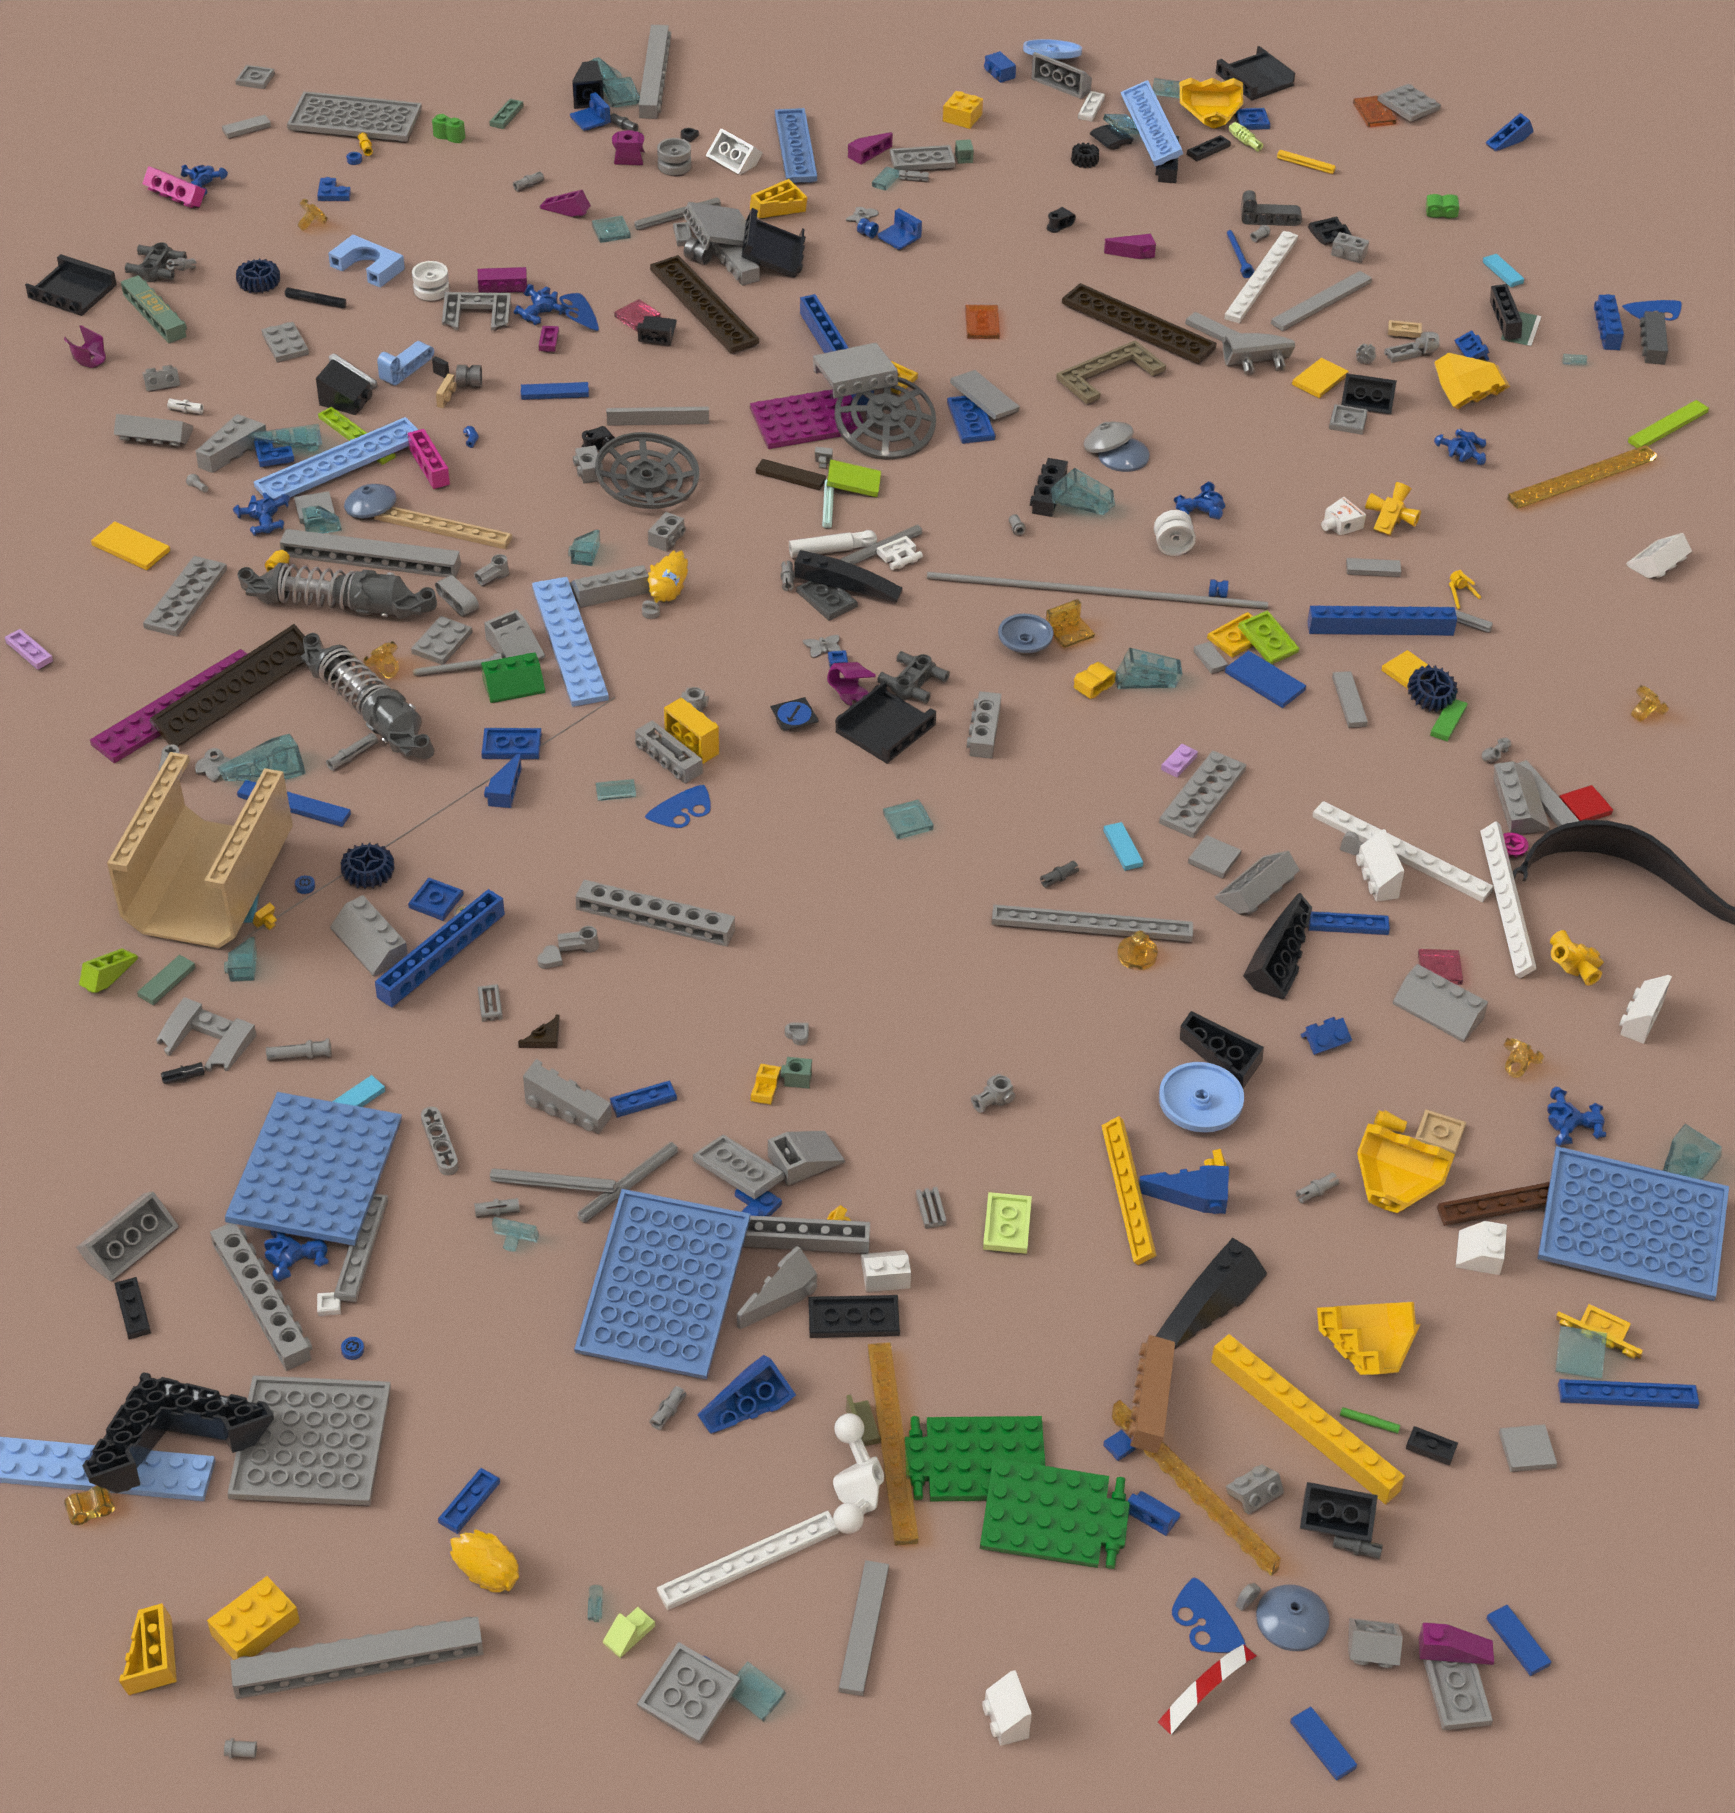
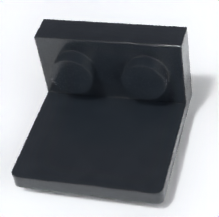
M644 316L643 323H638L637 326L638 342L671 345L677 320Z

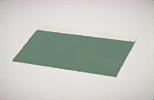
M1519 312L1522 320L1521 338L1506 341L1531 346L1541 316Z

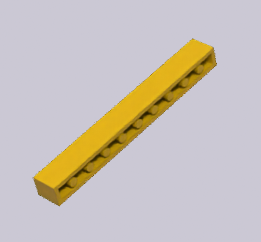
M1228 1334L1214 1346L1211 1359L1212 1364L1369 1492L1378 1495V1499L1385 1505L1401 1491L1405 1475L1234 1337Z

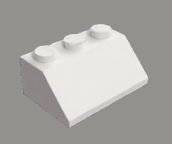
M720 129L706 156L741 175L756 166L763 152L729 132Z
M1680 533L1655 541L1626 564L1629 568L1646 578H1660L1666 574L1665 571L1676 567V563L1687 558L1686 555L1692 552L1684 534Z
M1383 829L1362 844L1359 854L1356 855L1357 865L1361 867L1363 879L1367 880L1369 892L1373 894L1376 902L1398 899L1404 875L1401 862L1386 830Z
M1666 975L1646 980L1641 988H1636L1633 995L1635 1001L1629 1002L1626 1010L1628 1015L1623 1014L1619 1026H1622L1620 1035L1643 1044L1645 1043L1664 1003L1672 976Z

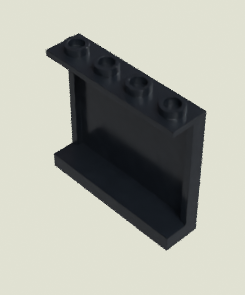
M1257 46L1256 55L1230 64L1223 59H1219L1216 64L1215 73L1222 79L1227 81L1235 78L1243 82V95L1251 101L1294 86L1295 72L1260 46Z
M752 208L745 223L741 257L795 278L803 267L801 263L804 258L802 253L805 249V245H803L806 236H804L805 229L802 228L799 236L758 220V210Z
M62 254L57 257L58 267L36 286L28 283L25 284L29 299L83 316L117 285L114 271Z
M883 681L880 685L875 686L867 695H864L858 702L851 705L848 710L837 716L835 732L888 764L936 725V711L932 708L928 709L925 713L888 692L887 682Z

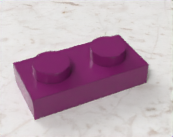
M542 326L538 345L539 351H556L559 326Z

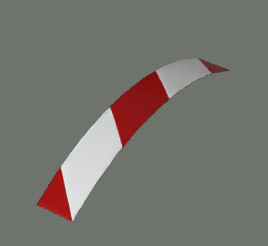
M1244 1644L1225 1655L1188 1687L1165 1712L1158 1723L1169 1734H1172L1188 1714L1218 1684L1239 1667L1257 1656Z

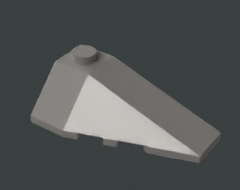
M796 1246L779 1262L777 1266L780 1269L772 1278L768 1276L764 1280L765 1284L761 1292L754 1293L737 1313V1327L739 1329L796 1304L807 1295L815 1292L817 1288V1273L800 1247Z

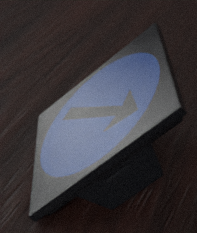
M806 697L770 706L778 726L783 731L819 722Z

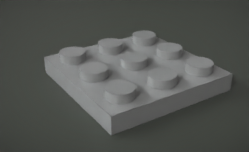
M1411 84L1403 85L1378 96L1379 102L1410 122L1436 112L1441 107V104L1437 103L1435 99L1426 96L1424 92L1417 90Z
M678 1642L637 1705L640 1709L701 1744L741 1680L738 1676Z

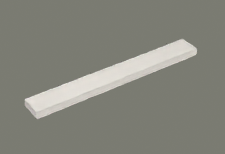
M825 1511L657 1587V1593L668 1611L839 1533V1530L835 1527L829 1511Z

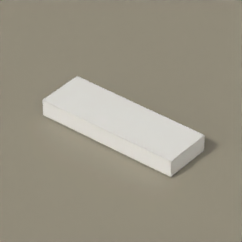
M1090 91L1078 114V119L1092 122L1105 99V94Z

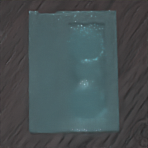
M747 1661L736 1675L740 1678L741 1682L732 1697L764 1722L766 1716L774 1710L786 1695V1692Z

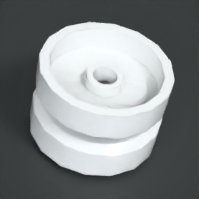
M425 261L413 268V289L418 298L434 301L444 298L445 292H449L448 270L443 263Z
M1170 510L1161 514L1154 522L1157 545L1164 554L1179 556L1188 552L1194 546L1196 535L1192 520L1186 512Z

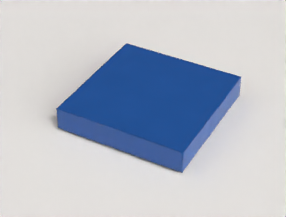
M1265 108L1238 109L1235 113L1238 124L1248 130L1270 129L1271 124Z
M428 878L409 901L408 907L444 921L464 893L459 888Z

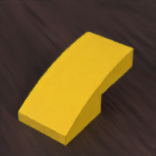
M760 1064L750 1101L771 1105L781 1067Z

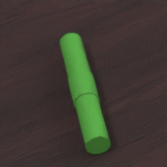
M1345 1407L1341 1409L1340 1416L1398 1434L1399 1424Z

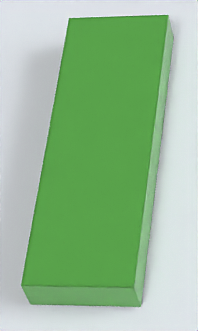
M1455 699L1452 705L1444 708L1433 726L1430 736L1448 742L1468 703Z

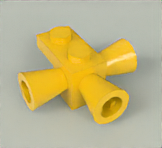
M1395 482L1392 498L1387 497L1386 501L1373 493L1369 495L1365 509L1381 511L1373 528L1375 531L1391 536L1396 523L1399 524L1401 519L1414 527L1417 525L1421 510L1406 508L1403 502L1412 490L1411 487Z
M1565 930L1558 931L1551 937L1550 944L1553 946L1551 957L1568 974L1575 976L1580 974L1587 986L1593 985L1601 978L1602 971L1598 968L1604 962L1599 957L1600 953L1595 948H1588L1582 943H1573Z

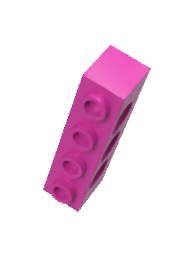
M150 166L147 168L142 183L148 186V190L156 193L160 191L159 195L167 198L171 196V200L178 203L183 201V205L193 208V206L200 207L206 190Z
M420 429L409 432V450L432 488L436 489L450 485L448 467L426 431Z

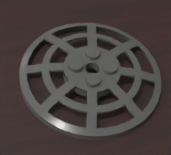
M898 377V382L914 390L909 392L901 386L894 385L885 387L884 393L874 395L870 391L861 392L855 395L851 406L842 407L841 402L844 396L838 397L834 412L838 431L843 439L855 450L877 459H899L921 451L931 440L936 426L934 406L921 388L904 378ZM891 388L903 392L904 395L901 397L892 395ZM862 395L870 399L867 405H857ZM921 395L930 407L931 415L922 413L920 404L915 396ZM911 399L916 411L907 409L904 402ZM883 410L890 411V414L883 413ZM851 412L852 419L858 427L852 434L845 428L841 413ZM857 412H866L868 420L862 424L857 416ZM906 416L916 417V421L911 428L904 423ZM921 419L930 421L931 426L928 433L919 441L914 433L918 429ZM873 425L883 430V435L876 434L868 428ZM899 427L904 432L899 435L890 436V431ZM864 433L873 439L882 441V451L867 447L856 439ZM909 437L914 446L904 450L889 451V442L900 441Z
M649 432L629 433L612 439L601 448L595 462L597 480L610 496L624 504L644 509L666 508L683 502L695 491L700 476L698 462L687 447L670 437ZM639 441L640 450L629 451L620 455L614 449L625 443ZM646 441L669 446L672 450L668 455L647 450ZM608 453L616 459L612 464L610 472L600 470L602 460ZM678 453L687 459L692 467L691 471L682 473L680 466L673 460ZM640 456L639 460H635L632 463L626 460L630 457ZM647 456L657 457L662 459V461L659 463L655 460L648 459ZM619 464L627 468L626 475L616 473ZM670 464L677 474H668L665 467ZM601 476L611 478L612 483L620 492L615 493L604 483ZM694 476L691 489L686 494L678 492L682 486L683 479ZM617 480L627 481L629 487L623 489ZM678 480L674 489L666 486L667 481ZM660 490L667 493L666 495L653 498L652 494ZM634 491L645 493L646 498L639 497L631 493H633ZM627 496V497H629V498H632V499H635V500H638V501L647 502V503H642V502L633 501V500H630V499H627V498H624V497ZM672 496L677 497V499H674L672 501L655 503L657 501L668 499Z

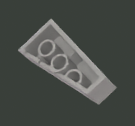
M236 414L195 451L198 468L213 473L229 464L232 458L243 456L242 453L244 451L255 449L254 441L267 439L265 424Z
M536 1059L523 1075L525 1103L533 1108L543 1110L549 1115L562 1118L568 1123L581 1126L587 1131L599 1134L612 1117L611 1103L588 1089L584 1092L575 1081L562 1079L558 1076V1071L553 1068L550 1071L542 1067L543 1062Z

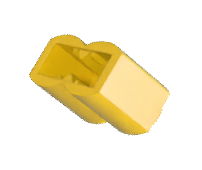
M1101 662L1091 664L1087 670L1076 674L1074 688L1089 699H1093L1115 683L1116 672Z

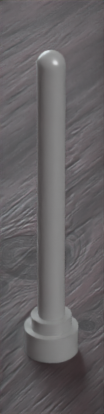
M501 653L493 654L494 656H490L487 659L416 668L413 670V674L420 676L481 667V662L502 659Z

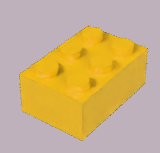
M682 697L664 707L665 730L702 759V764L719 754V726L715 722L708 719L704 713L698 711L690 702L685 701Z
M266 1576L209 1618L207 1622L211 1636L233 1660H236L243 1656H256L300 1623L297 1607Z

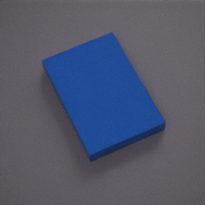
M484 728L482 759H512L516 754H521V759H539L542 736L541 728Z

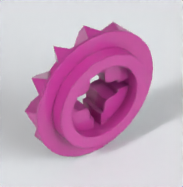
M1517 833L1503 834L1508 856L1513 855L1517 858L1518 855L1523 856L1527 852L1529 845L1523 836Z

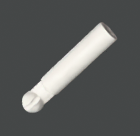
M865 530L864 532L857 533L848 532L789 541V553L791 558H797L800 550L816 554H827L868 547L877 542V535L872 530Z

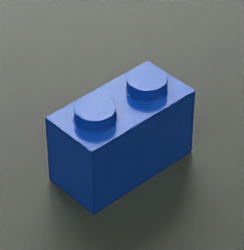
M1001 51L985 56L984 69L1000 83L1015 78L1016 65Z

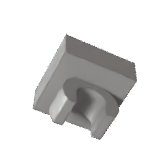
M816 447L815 462L820 463L819 468L826 469L827 463H830V460L834 458L833 449Z

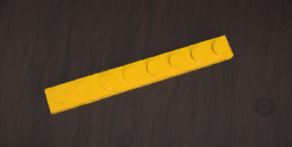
M1118 1116L1101 1126L1133 1262L1139 1266L1157 1255L1124 1120Z

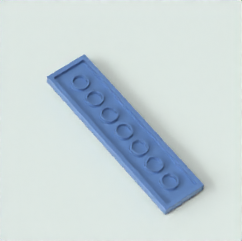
M805 108L775 109V120L786 180L790 179L793 183L817 181Z

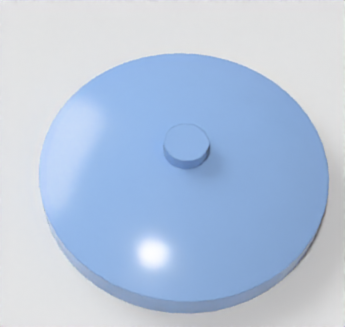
M1037 39L1024 42L1023 51L1032 56L1036 52L1054 60H1065L1081 56L1082 46L1062 40Z
M1190 1062L1173 1068L1165 1075L1160 1085L1159 1103L1164 1114L1176 1125L1194 1132H1215L1227 1128L1238 1119L1243 1109L1244 1092L1237 1078L1226 1069L1206 1062Z

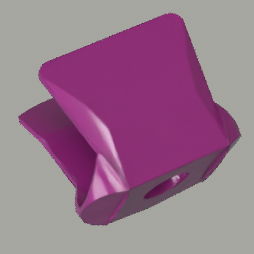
M626 130L618 131L612 136V143L616 149L615 165H643L641 152L645 153L643 148L645 138L642 133Z
M80 325L79 327L85 341L81 347L76 346L64 337V340L69 344L73 359L80 365L93 368L106 360L104 342L101 335Z
M858 662L834 663L829 669L827 682L839 693L841 700L851 706L853 700L858 702L864 695L868 694L866 689L858 685L859 678H873L876 675Z

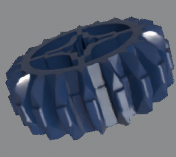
M267 259L247 260V263L243 262L242 265L238 266L236 281L241 289L249 291V293L269 292V289H274L275 286H278L280 270L276 263L267 261Z
M1428 664L1426 667L1421 666L1419 669H1416L1410 676L1407 684L1411 700H1415L1416 705L1420 704L1422 709L1428 708L1429 712L1432 709L1436 713L1439 710L1443 711L1448 705H1452L1458 693V688H1456L1457 682H1454V676H1449V671L1444 672L1443 667L1438 669L1436 665L1432 668Z
M371 842L368 845L361 843V846L354 845L353 849H348L347 853L343 854V859H341L340 863L341 874L344 876L345 881L349 882L350 886L355 885L357 889L361 886L364 889L367 887L374 889L376 885L381 887L382 882L387 883L388 878H392L395 869L394 858L390 850H386L385 846L380 847L378 843L372 845Z

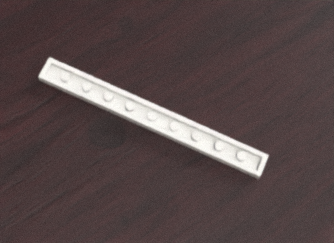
M1286 231L1281 233L1225 313L1224 319L1240 324L1297 242L1298 235Z
M1325 801L1313 812V818L1345 834L1349 831L1354 832L1363 843L1381 831V829ZM1387 833L1401 862L1482 903L1492 892L1493 885Z
M1496 821L1480 832L1515 975L1522 978L1537 968L1502 828Z

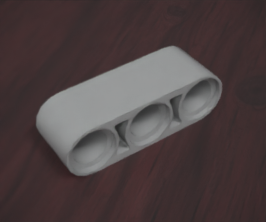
M453 575L435 583L437 593L459 615L465 616L479 609L476 597Z

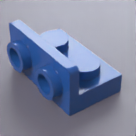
M1472 330L1454 340L1465 357L1479 359L1483 356L1486 361L1489 360L1487 346L1485 344L1482 345L1483 342L1480 336L1475 335Z

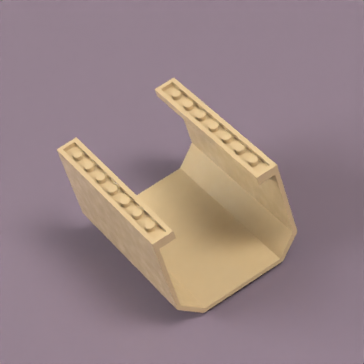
M170 752L107 862L119 914L122 919L144 935L220 948L236 937L293 827L283 771L264 768L234 826L204 821L189 809L184 802L180 778L190 762L189 755Z

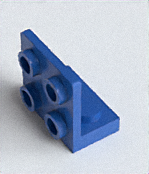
M596 92L590 94V108L570 113V117L583 131L611 123L610 106Z
M898 208L895 210L894 224L878 233L877 237L901 250L921 238L922 221Z

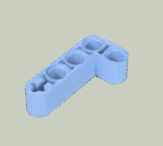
M417 341L396 357L387 352H382L377 359L379 378L392 385H398L433 357L434 348L421 341Z

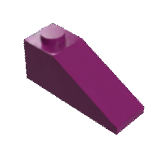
M889 132L856 139L848 144V158L862 165L892 147L893 133Z
M578 190L547 198L540 205V208L571 217L577 215L580 217L587 213L591 205L583 190Z
M1151 233L1105 238V254L1134 259L1155 258L1156 243Z
M1422 1623L1418 1637L1419 1659L1494 1665L1492 1640L1448 1624Z

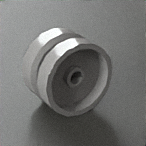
M668 138L658 144V168L661 172L668 175H681L691 169V145L688 141L680 138Z

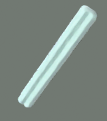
M826 479L822 526L824 528H831L834 487L826 486Z

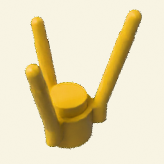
M1461 570L1451 574V582L1448 585L1451 587L1457 609H1460V604L1455 587L1459 589L1467 587L1478 599H1481L1478 592L1470 585H1475L1472 579Z

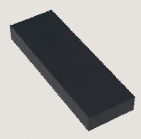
M1219 135L1188 149L1186 155L1195 161H1199L1230 147L1231 142Z
M137 1277L114 1283L128 1339L151 1334Z

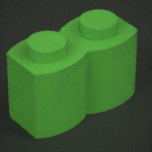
M438 114L432 119L434 137L453 143H461L465 139L464 121L455 117L450 118L444 114Z
M1439 194L1427 195L1425 206L1428 217H1458V196L1453 194L1444 196Z

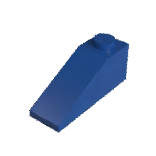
M1519 113L1485 143L1494 151H1498L1522 142L1534 132L1531 121Z
M516 754L490 779L489 786L485 787L484 797L488 799V806L512 807L522 770L521 754Z

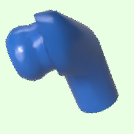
M467 426L464 428L463 433H467L465 436L469 437L466 445L472 448L479 439V435L473 426Z

